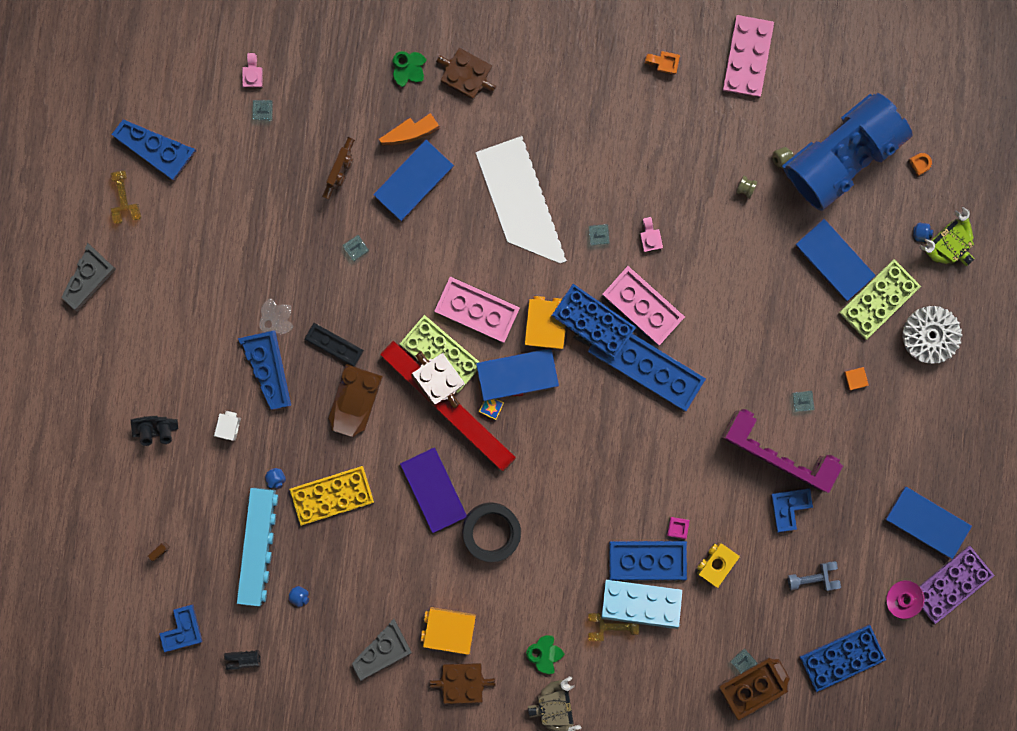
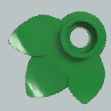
M404 51L397 52L393 57V65L395 67L393 75L396 82L401 87H404L408 80L422 82L424 80V73L421 66L427 59L418 52L410 54ZM401 58H404L406 60V63L400 64L399 60Z
M551 635L542 636L536 644L530 645L526 651L528 660L536 663L538 670L546 674L555 673L553 662L560 660L565 655L560 647L553 645L554 636ZM538 650L540 654L535 657L532 655V652Z

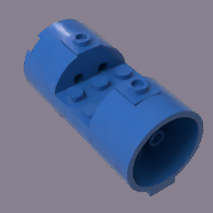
M880 93L869 94L841 117L843 125L821 143L818 141L810 142L783 164L782 167L786 176L800 194L813 207L823 211L854 185L852 178L860 170L867 167L873 160L883 162L912 138V130L905 118L902 119L896 111L898 108L889 99Z

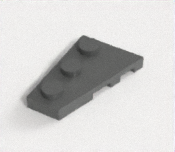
M89 243L85 247L82 259L77 264L78 267L74 276H71L62 295V298L76 311L85 304L116 270Z
M395 619L353 661L352 665L360 681L412 654Z

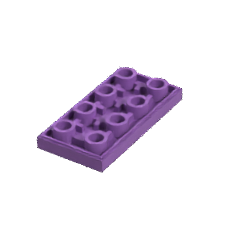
M968 545L919 585L924 593L922 610L936 624L995 575L972 547Z

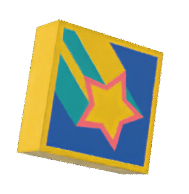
M498 399L484 401L479 412L496 420L504 402Z

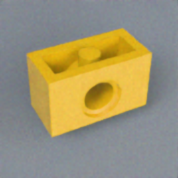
M720 542L717 545L715 543L708 551L710 555L707 560L703 559L697 567L699 570L697 574L717 588L740 557ZM718 558L721 560L722 565L720 568L714 569L712 562Z

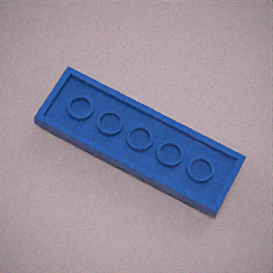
M631 334L615 359H612L594 345H591L588 350L592 355L684 411H687L706 380L703 376L634 334Z

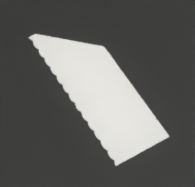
M521 136L476 152L507 242L558 263L567 261L564 258V251L561 249L557 232L554 230L555 226L551 222V215L548 213V207L545 204L542 190L538 186L539 181L535 177L536 173L532 168L529 153L526 150L525 143L522 141L523 137Z

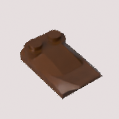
M346 364L328 418L333 431L351 437L365 431L383 376Z
M768 657L731 679L725 680L718 687L730 710L739 721L786 694L790 678L779 659Z

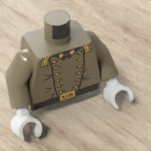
M572 677L550 682L542 689L541 694L538 695L539 704L528 706L529 717L541 716L542 725H545L547 729L552 731H575V729H581L579 725L571 726L574 723L569 690L574 688L575 685L570 686L568 681L572 680Z

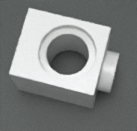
M225 411V414H219L214 436L236 440L241 418L236 417L237 413Z

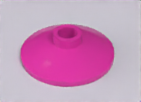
M912 581L897 582L890 588L887 594L888 609L898 618H913L923 608L924 593ZM907 598H910L909 604L905 603Z

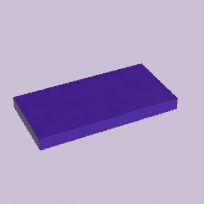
M435 447L400 463L432 533L466 518L467 514Z

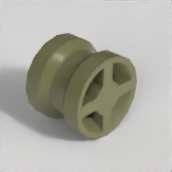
M743 175L736 193L745 194L750 199L756 188L757 181H750Z

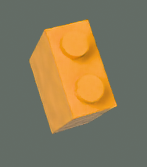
M534 296L533 299H529L525 346L563 350L565 325L551 316L562 299L553 298L552 301H545V297Z
M430 607V611L425 612L424 623H427V629L422 631L421 642H424V647L469 655L476 614Z

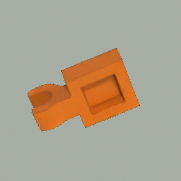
M661 51L660 56L647 54L645 64L658 65L657 71L676 75L680 55Z

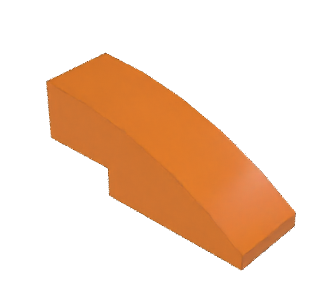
M430 113L415 124L411 118L407 119L381 137L379 141L382 145L404 144L428 136L440 129Z

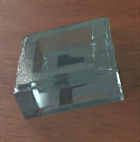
M253 100V120H273V101Z
M608 224L589 226L590 246L610 244Z
M359 235L343 245L353 261L369 252V249Z
M812 391L792 393L794 412L814 410Z
M745 648L730 660L740 673L757 664L756 660Z

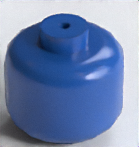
M917 223L914 227V238L916 241L926 242L925 239L929 240L930 237H933V230H931L930 224Z
M274 468L266 473L265 480L270 488L276 487V489H279L283 486L282 483L286 481V477L281 469Z
M296 586L289 593V602L297 607H302L303 604L306 605L309 601V592L300 586Z

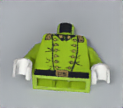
M962 207V214L955 211L954 215L959 220L951 221L931 241L925 239L927 242L926 247L920 246V249L926 251L933 261L952 264L959 259L965 266H968L974 260V257L968 252L974 245V237L968 218L970 213L966 208Z

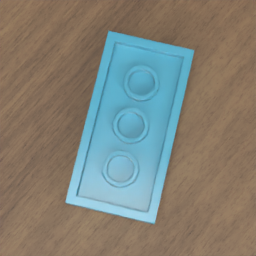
M606 580L601 619L678 629L682 590Z

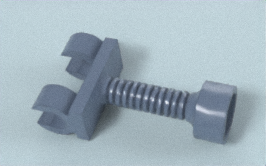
M837 562L821 563L822 573L819 575L800 578L796 574L788 575L789 589L797 590L799 585L823 581L824 590L841 588L839 580L829 582L827 573L829 570L838 569Z

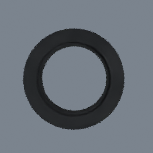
M493 502L483 503L473 508L467 514L462 525V537L466 547L476 558L486 562H498L508 558L517 549L521 539V527L515 514L504 505ZM487 514H498L504 517L510 527V535L507 542L497 550H484L475 543L473 538L475 523Z

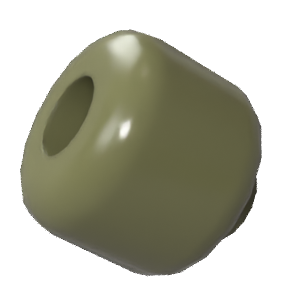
M782 147L773 152L772 159L778 168H783L782 165L794 155L787 147Z

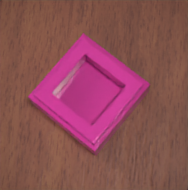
M670 517L667 536L687 539L690 520Z

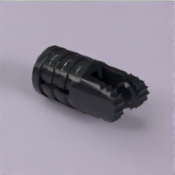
M259 650L224 653L225 660H239L227 663L226 670L258 668L261 666Z

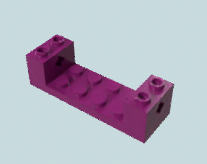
M746 409L734 412L721 437L722 439L822 492H830L843 467L839 463L840 460L826 454V456H819L812 471L803 466H798L797 468L794 466V461L786 457L779 458L777 457V452L769 448L762 449L759 447L760 443L753 439H747L757 419L753 418L754 414Z

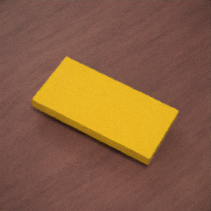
M363 466L290 489L300 525L374 503Z

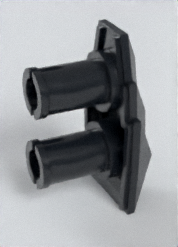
M143 416L130 419L132 437H140V444L142 446L151 445L152 437L159 435L160 443L169 444L172 442L171 431L178 429V419L158 416Z

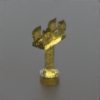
M126 171L111 173L112 181L116 182L121 204L120 207L111 208L113 222L115 224L122 223L121 211L131 210L133 220L141 219L139 204H127V196L124 189V180L127 179Z
M589 613V621H600V633L589 632V641H604V631L628 630L631 635H639V624L604 623V619H601L602 613Z

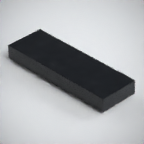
M316 323L312 324L305 337V340L354 367L364 352L363 349Z

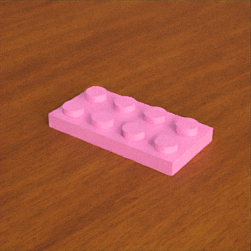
M740 15L736 16L723 91L761 97L774 26L773 21Z
M629 266L602 294L657 345H660L685 318Z
M450 277L434 312L505 343L520 308Z

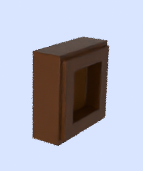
M163 542L148 557L151 561H155L170 546Z

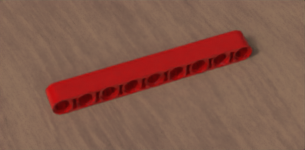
M392 341L380 355L428 400L411 377V374L421 366L395 341ZM445 400L435 405L454 426L503 472L516 459L461 404L453 408L450 402Z

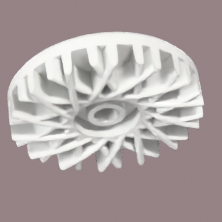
M937 306L920 308L913 312L905 322L903 328L904 345L909 354L921 362L932 364L944 362L951 358L955 351L959 349L962 337V329L959 326L960 322L947 309ZM931 331L935 333V337L933 339L929 336V333Z

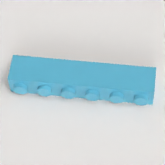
M250 489L237 604L261 606L263 602H266L267 590H264L265 583L269 581V571L266 570L267 563H271L272 552H269V545L273 544L274 533H271V528L276 522V514H273L274 506L278 504L276 490Z

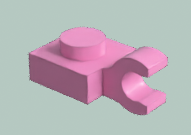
M248 53V67H243V87H263V68L257 67V55L255 53Z
M651 217L644 218L645 232L640 233L643 251L647 252L663 248L659 229L653 230Z

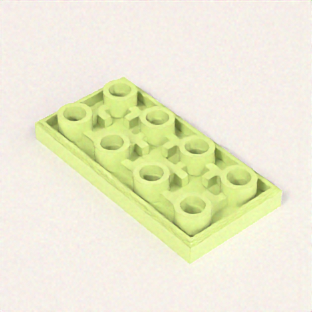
M893 259L839 314L867 340L921 286Z
M425 315L400 343L414 357L422 351L425 357L430 360L443 353L465 385L477 372L476 363H479V361ZM464 386L459 388L456 393L458 394Z

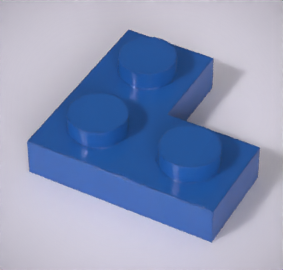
M810 488L771 494L777 532L796 530L794 510L813 508Z
M193 604L174 609L173 612L178 628L159 633L164 652L203 642Z

